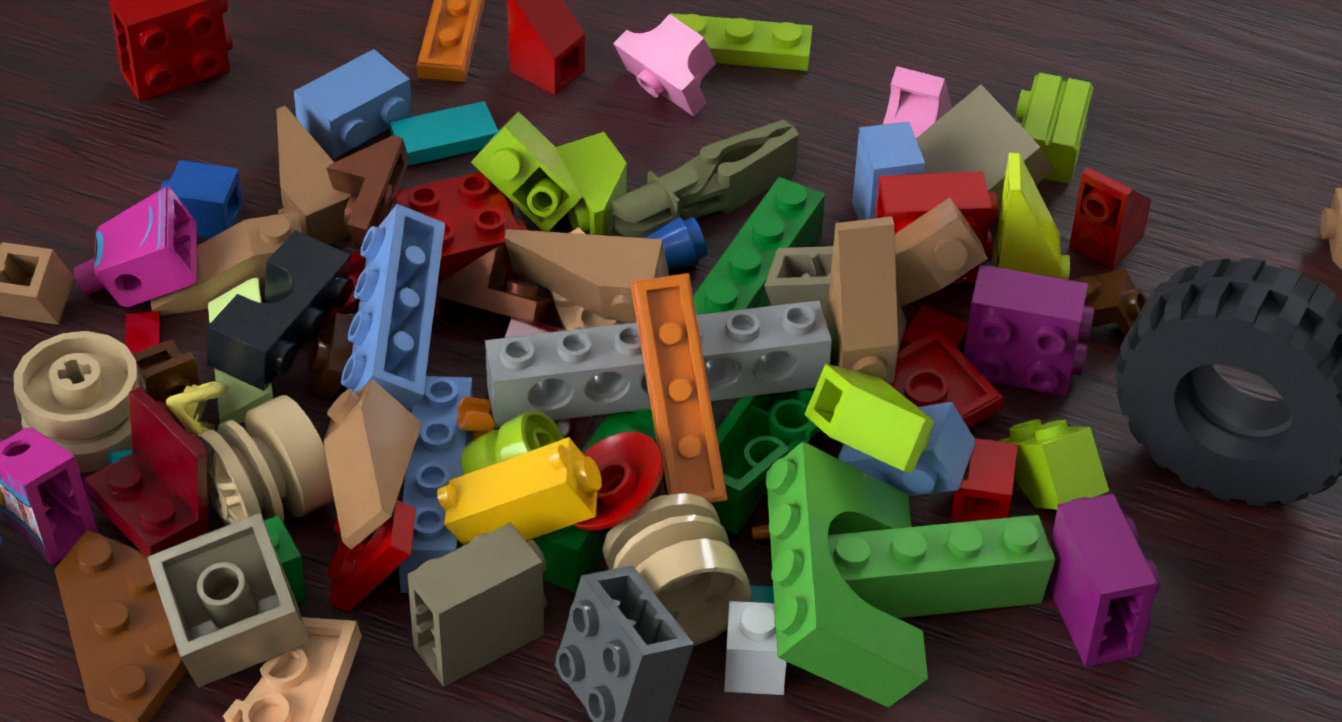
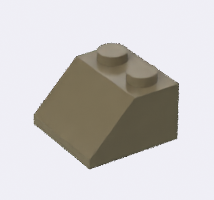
M261 513L147 557L180 658L198 688L311 643L295 596Z

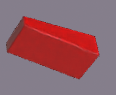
M160 311L126 314L125 345L132 354L161 343Z

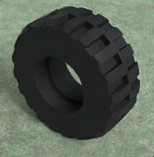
M1220 258L1205 261L1201 268L1197 265H1192L1175 272L1169 281L1160 283L1151 293L1120 347L1121 353L1116 360L1115 380L1119 387L1116 393L1123 415H1128L1129 429L1139 444L1144 443L1150 451V457L1163 469L1168 467L1179 475V480L1194 489L1198 486L1212 492L1213 497L1229 502L1233 499L1247 501L1248 505L1266 506L1273 501H1281L1282 505L1297 502L1307 498L1309 493L1315 495L1327 490L1336 484L1339 476L1342 475V304L1335 299V292L1321 282H1318L1316 285L1300 276L1302 272L1286 265L1278 268L1265 264L1266 260L1256 258H1244L1238 262H1231L1230 258ZM1212 364L1233 365L1255 373L1271 384L1283 400H1263L1235 389L1217 373Z

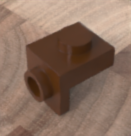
M1126 269L1094 276H1083L1079 279L1071 280L1088 283L1084 305L1095 307L1091 327L1116 322L1122 334L1126 337L1147 301L1143 290L1140 288L1136 289Z
M336 312L320 334L319 339L314 341L308 359V370L314 372L312 393L334 397L341 388L342 373L348 359L352 355L353 343L348 341V332L356 314L344 315Z
M172 339L132 354L137 363L140 387L155 402L161 401L166 405L167 398L183 393L187 385L190 387L192 384L200 386L196 360L190 352L181 354Z

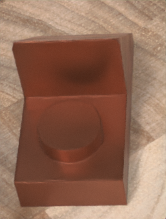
M390 136L326 168L332 188L351 194L344 213V224L348 226L353 244L356 247L361 248L368 230L372 226L379 227L390 211L409 162L404 140L401 137Z
M507 246L491 250L438 283L436 297L517 319H532L536 321L548 319L552 302L550 298L536 295L538 287L526 282L507 280L506 286H503L510 259Z

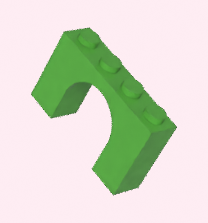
M802 441L785 457L775 461L766 472L778 658L889 708L928 679L923 630L882 612L861 599L848 586L837 570L830 554L828 535L912 527L908 494Z

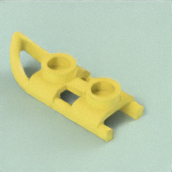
M212 381L200 386L192 384L190 387L187 385L183 393L167 398L166 405L188 434L197 435L206 430H214L215 425L200 421L207 400L226 395L229 386L222 381Z

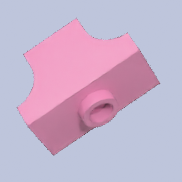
M669 14L658 27L646 33H633L626 30L613 43L626 69L637 76L636 79L639 84L652 96L657 98L660 94L664 95L693 117L707 104L700 89V84L703 77L716 63L705 38Z
M896 66L883 125L910 122L915 138L920 136L952 109L945 78Z

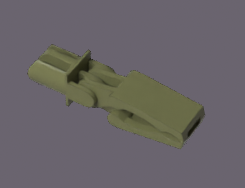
M780 120L709 144L701 148L698 156L659 178L652 171H649L646 185L612 200V236L645 238L678 217L684 221L692 217L696 219L717 211L729 213L771 188L778 177L785 179L796 172L798 132L792 124L785 120Z

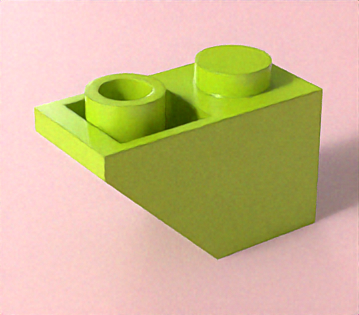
M519 111L471 161L479 171L543 232H548L582 198L556 147Z
M601 132L558 146L556 149L582 195V198L567 212L573 230L579 227L585 234L609 236L612 230V200L626 194L627 162L605 132Z
M826 363L804 414L829 437L909 473L914 472L921 453L926 449L930 431L935 422L882 378Z
M1035 419L1010 427L1008 429L1010 437L997 441L1018 444L1014 480L1035 508L1057 510L1058 504L1067 503L1081 497L1092 498L1109 492L1090 427H1068L1066 420H1057L1042 425L1040 419Z

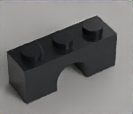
M294 230L267 260L265 300L271 303L256 302L237 293L208 325L207 365L264 391L278 374L284 375L289 371L294 363L297 352L306 341H314L318 337L324 326L325 319L335 308L341 309L347 303L353 289V280L349 278L351 255Z

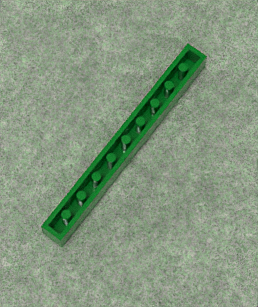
M778 177L693 295L696 315L772 306L764 285L777 249L817 246L822 239L826 194ZM651 409L608 414L581 452L584 453L592 445L609 436L623 432L643 433L652 438L657 444ZM570 525L530 539L538 545L546 561L547 569L543 572V580L576 593L581 575L591 574L603 558L602 549L605 538L612 527L589 531Z

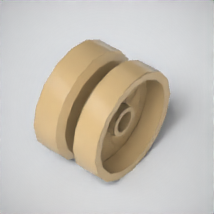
M90 331L62 333L38 343L22 357L14 372V394L18 410L22 415L23 429L33 428L73 454L80 473L99 471L109 466L108 453L132 449L129 392L140 387L136 359L125 344L109 335Z

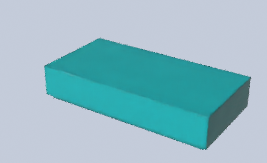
M485 101L389 122L390 135L401 137L404 140L409 159L407 166L482 150L499 132Z

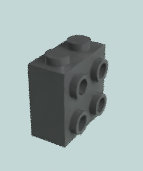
M631 565L581 575L575 599L570 608L563 639L556 654L555 667L561 679L568 683L585 706L593 722H668L694 643Z

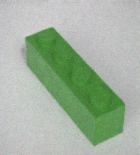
M1038 515L828 535V545L833 562L848 586L866 603L895 618L1042 603L1056 560Z

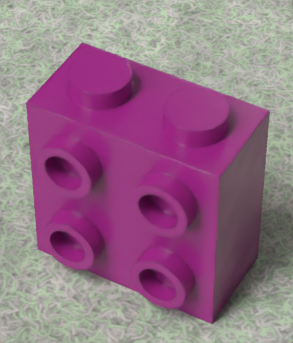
M979 265L970 308L964 356L989 382L1067 396L1071 375L1082 376L1087 345L1077 343L1078 338L1089 339L1095 307L1084 305L1088 283Z
M1114 494L1092 498L1081 497L1067 503L1058 504L1050 544L1056 560L1047 585L1084 666L1089 667L1140 656L1145 632L1151 627L1150 612L1154 595L1158 594L1160 590V578L1155 563L1151 559H1145L1138 545L1137 529L1132 517L1123 514Z

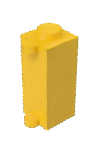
M568 437L451 479L448 485L438 488L437 498L441 507L445 510L444 525L463 546L469 544L478 535L491 533L509 523L527 541L596 517L597 491L600 490L602 481L595 461L591 457H585Z

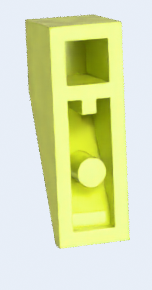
M1009 153L992 267L1069 280L1070 256L1061 255L1060 233L1020 153Z

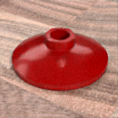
M638 432L618 433L597 442L583 453L585 457H591L595 461L600 471L602 484L600 490L597 491L596 517L573 524V526L589 531L610 528L630 518L648 502L656 491L664 470L662 451L652 438Z

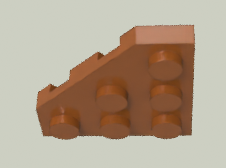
M87 529L55 568V574L88 706L91 712L114 722H150L188 670L180 658L147 557L139 550Z

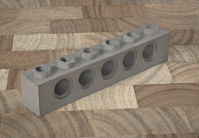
M819 300L696 315L711 401L815 388L825 363L830 364L832 340ZM637 322L485 340L487 388L495 428L501 427L509 420L533 409L545 413L553 421L651 409Z

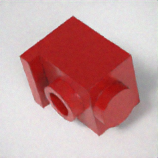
M974 438L976 444L959 489L954 490L950 523L1008 518L1018 444Z

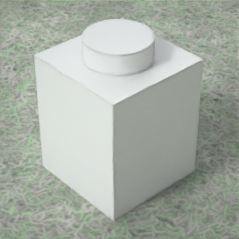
M729 601L724 692L784 695L786 661L778 658L774 603Z

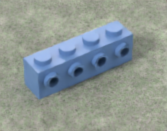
M396 204L379 227L372 226L366 233L361 246V256L366 257L365 269L360 274L354 291V297L360 300L359 309L351 322L348 332V341L353 343L352 355L348 359L341 377V384L347 387L346 390L351 389L356 393L373 379L408 411L423 396L445 230L444 222Z

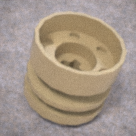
M287 395L278 396L248 410L245 417L246 431L234 420H228L219 424L217 432L206 430L197 434L204 443L210 458V462L207 465V488L210 493L211 504L226 526L261 513L263 520L279 515L281 521L284 522L283 507L294 517H303L334 502L322 440L305 412L297 402Z
M678 493L661 495L648 500L638 512L627 520L613 526L606 535L602 551L609 570L632 565L691 639L694 646L714 639L728 629L729 601H750L752 591L747 575L736 552L730 548L727 533L724 527L721 526L714 506L702 496Z

